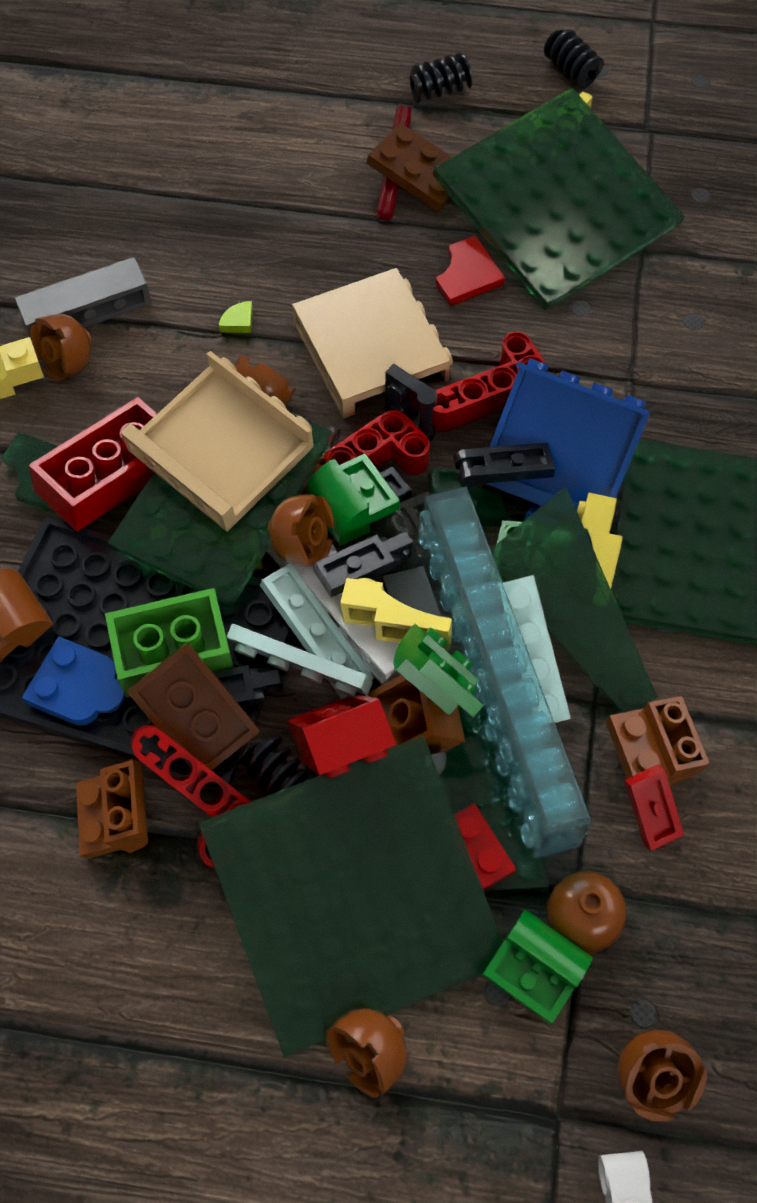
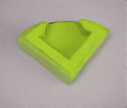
M252 301L235 304L226 310L219 322L220 333H251Z

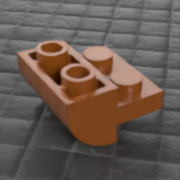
M0 569L1 662L18 645L28 648L54 624L21 574L12 569Z
M682 696L648 702L644 709L610 715L605 721L626 778H630L658 764L665 769L669 785H673L698 774L710 764Z
M132 759L100 769V776L76 783L79 852L81 857L90 859L119 850L131 853L148 844L143 766L140 762Z

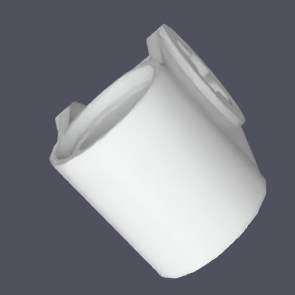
M643 1151L599 1155V1177L606 1203H653L650 1192L649 1169Z

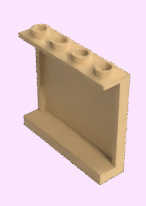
M397 268L292 304L294 325L343 419L355 415L356 402L385 392V371L393 363L417 379L439 372L444 381L449 380L450 366L453 365L451 353L447 347H442L435 325L428 323L422 303L414 299L408 279H403Z
M209 351L207 353L208 368L142 429L138 430L135 426L129 424L121 432V435L130 453L228 532L314 447L312 427L307 420L301 416L295 417L287 411L286 406L280 399L275 396L269 397L265 394L253 378L249 376L245 378L238 373L235 366L227 358L222 357L220 359L213 352Z

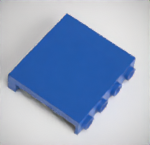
M529 358L527 365L518 362L516 365L519 370L489 447L548 442L556 467L554 477L485 484L576 519L579 502L587 501L588 492L612 498L617 497L651 411L644 409L646 402L629 395H626L624 401L611 396L613 389L597 383H593L592 388L585 387L579 384L581 377L562 370L559 376L547 372L549 365Z

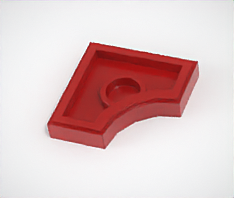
M476 235L448 246L451 264L444 273L436 277L435 282L436 287L448 305L452 306L504 285L505 277Z

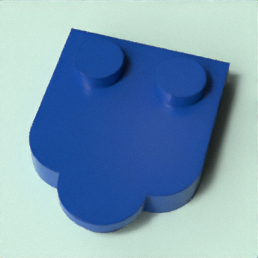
M58 636L22 696V700L25 704L74 725L83 726L92 723L100 713H111L117 710L122 704L125 695L117 679L114 661L110 657Z

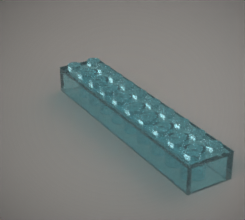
M467 486L425 496L424 511L420 512V521L423 529L418 531L420 544L423 550H429L431 556L429 569L433 580L439 579L442 590H439V596L443 610H449L453 619V639L455 642H461L464 651L461 654L473 664L469 671L480 680L475 685L477 690L473 696L484 705L483 708L487 717L484 720L485 732L490 742L495 740L499 751L496 754V763L501 776L507 775L511 786V789H508L511 807L514 812L519 811L524 825L520 826L523 842L526 848L532 847L536 859L579 847L592 822Z

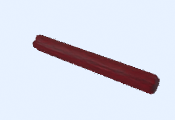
M400 105L396 108L393 129L400 122L408 128L410 127L412 110L409 106L404 107ZM384 175L378 201L377 217L380 220L385 219L389 221L393 218L399 185Z

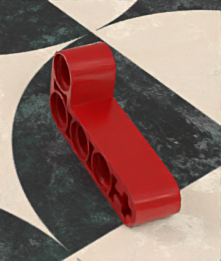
M522 332L508 333L502 342L500 366L435 390L437 393V405L433 408L432 420L435 430L439 432L449 431L504 410L519 370L516 367L517 363L521 362L527 365L530 358L545 364L531 339Z
M397 410L387 411L304 466L299 473L301 495L306 494L309 480L325 463L335 459L341 465L362 454L368 456L376 469L392 459L405 473L410 475L422 474L429 465V439L405 414Z
M154 725L139 727L131 737V747L134 755L212 817L199 834L196 847L205 864L218 868L227 865L241 849L231 827L230 816L232 811L237 807L245 806L249 808V812L252 814L258 809L249 799L161 729ZM154 734L158 737L155 742L164 752H167L170 745L174 747L173 750L164 756L160 766L155 764L161 758L154 751L148 749L145 753L141 752L143 745L140 742V738L142 736L151 738ZM177 758H185L190 763L188 774L181 778H175L169 773L171 762ZM215 782L219 784L220 794L215 800L207 802L200 798V790L206 783ZM213 838H222L225 840L223 852L216 856L206 854L205 847L208 841Z

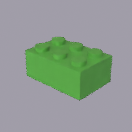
M215 588L105 613L117 679L125 697L130 696L127 693V689L186 642L190 643L213 672L234 668Z

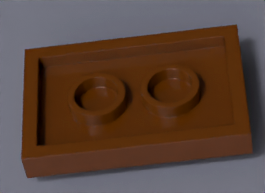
M401 122L368 154L366 161L369 166L437 212L470 179L472 170Z
M186 642L127 689V693L156 727L165 732L211 770L260 732L259 727L189 642ZM182 758L190 767L189 760Z

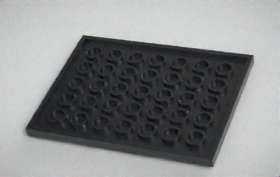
M45 517L17 572L21 574L54 624L28 648L18 645L0 662V717L140 761L133 753L131 737L139 727L154 724L131 696H124L122 704L114 712L100 713L92 723L83 726L74 725L25 704L22 700V696L58 636L106 655L114 661L105 613L215 588L226 636L233 623L287 644L292 630L260 587L261 579L91 529L83 528L76 532L67 522ZM227 638L234 668L249 665V668H259L260 673L277 670L276 667L267 663L268 657L256 654L254 659L238 653L234 650L236 645ZM264 701L242 707L255 724ZM154 734L151 738L142 736L140 738V742L143 745L141 752L145 753L148 749L154 751L161 758L155 763L160 766L164 756L174 748L170 745L167 752H164L155 742L158 737ZM248 742L212 770L230 785ZM182 758L175 759L169 766V771L184 776L190 770V767ZM209 782V784L219 787V784L215 782Z

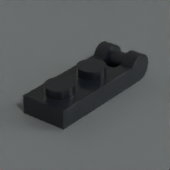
M548 442L464 449L456 452L453 456L455 468L460 470L458 474L459 483L464 489H472L484 483L552 478L556 470Z

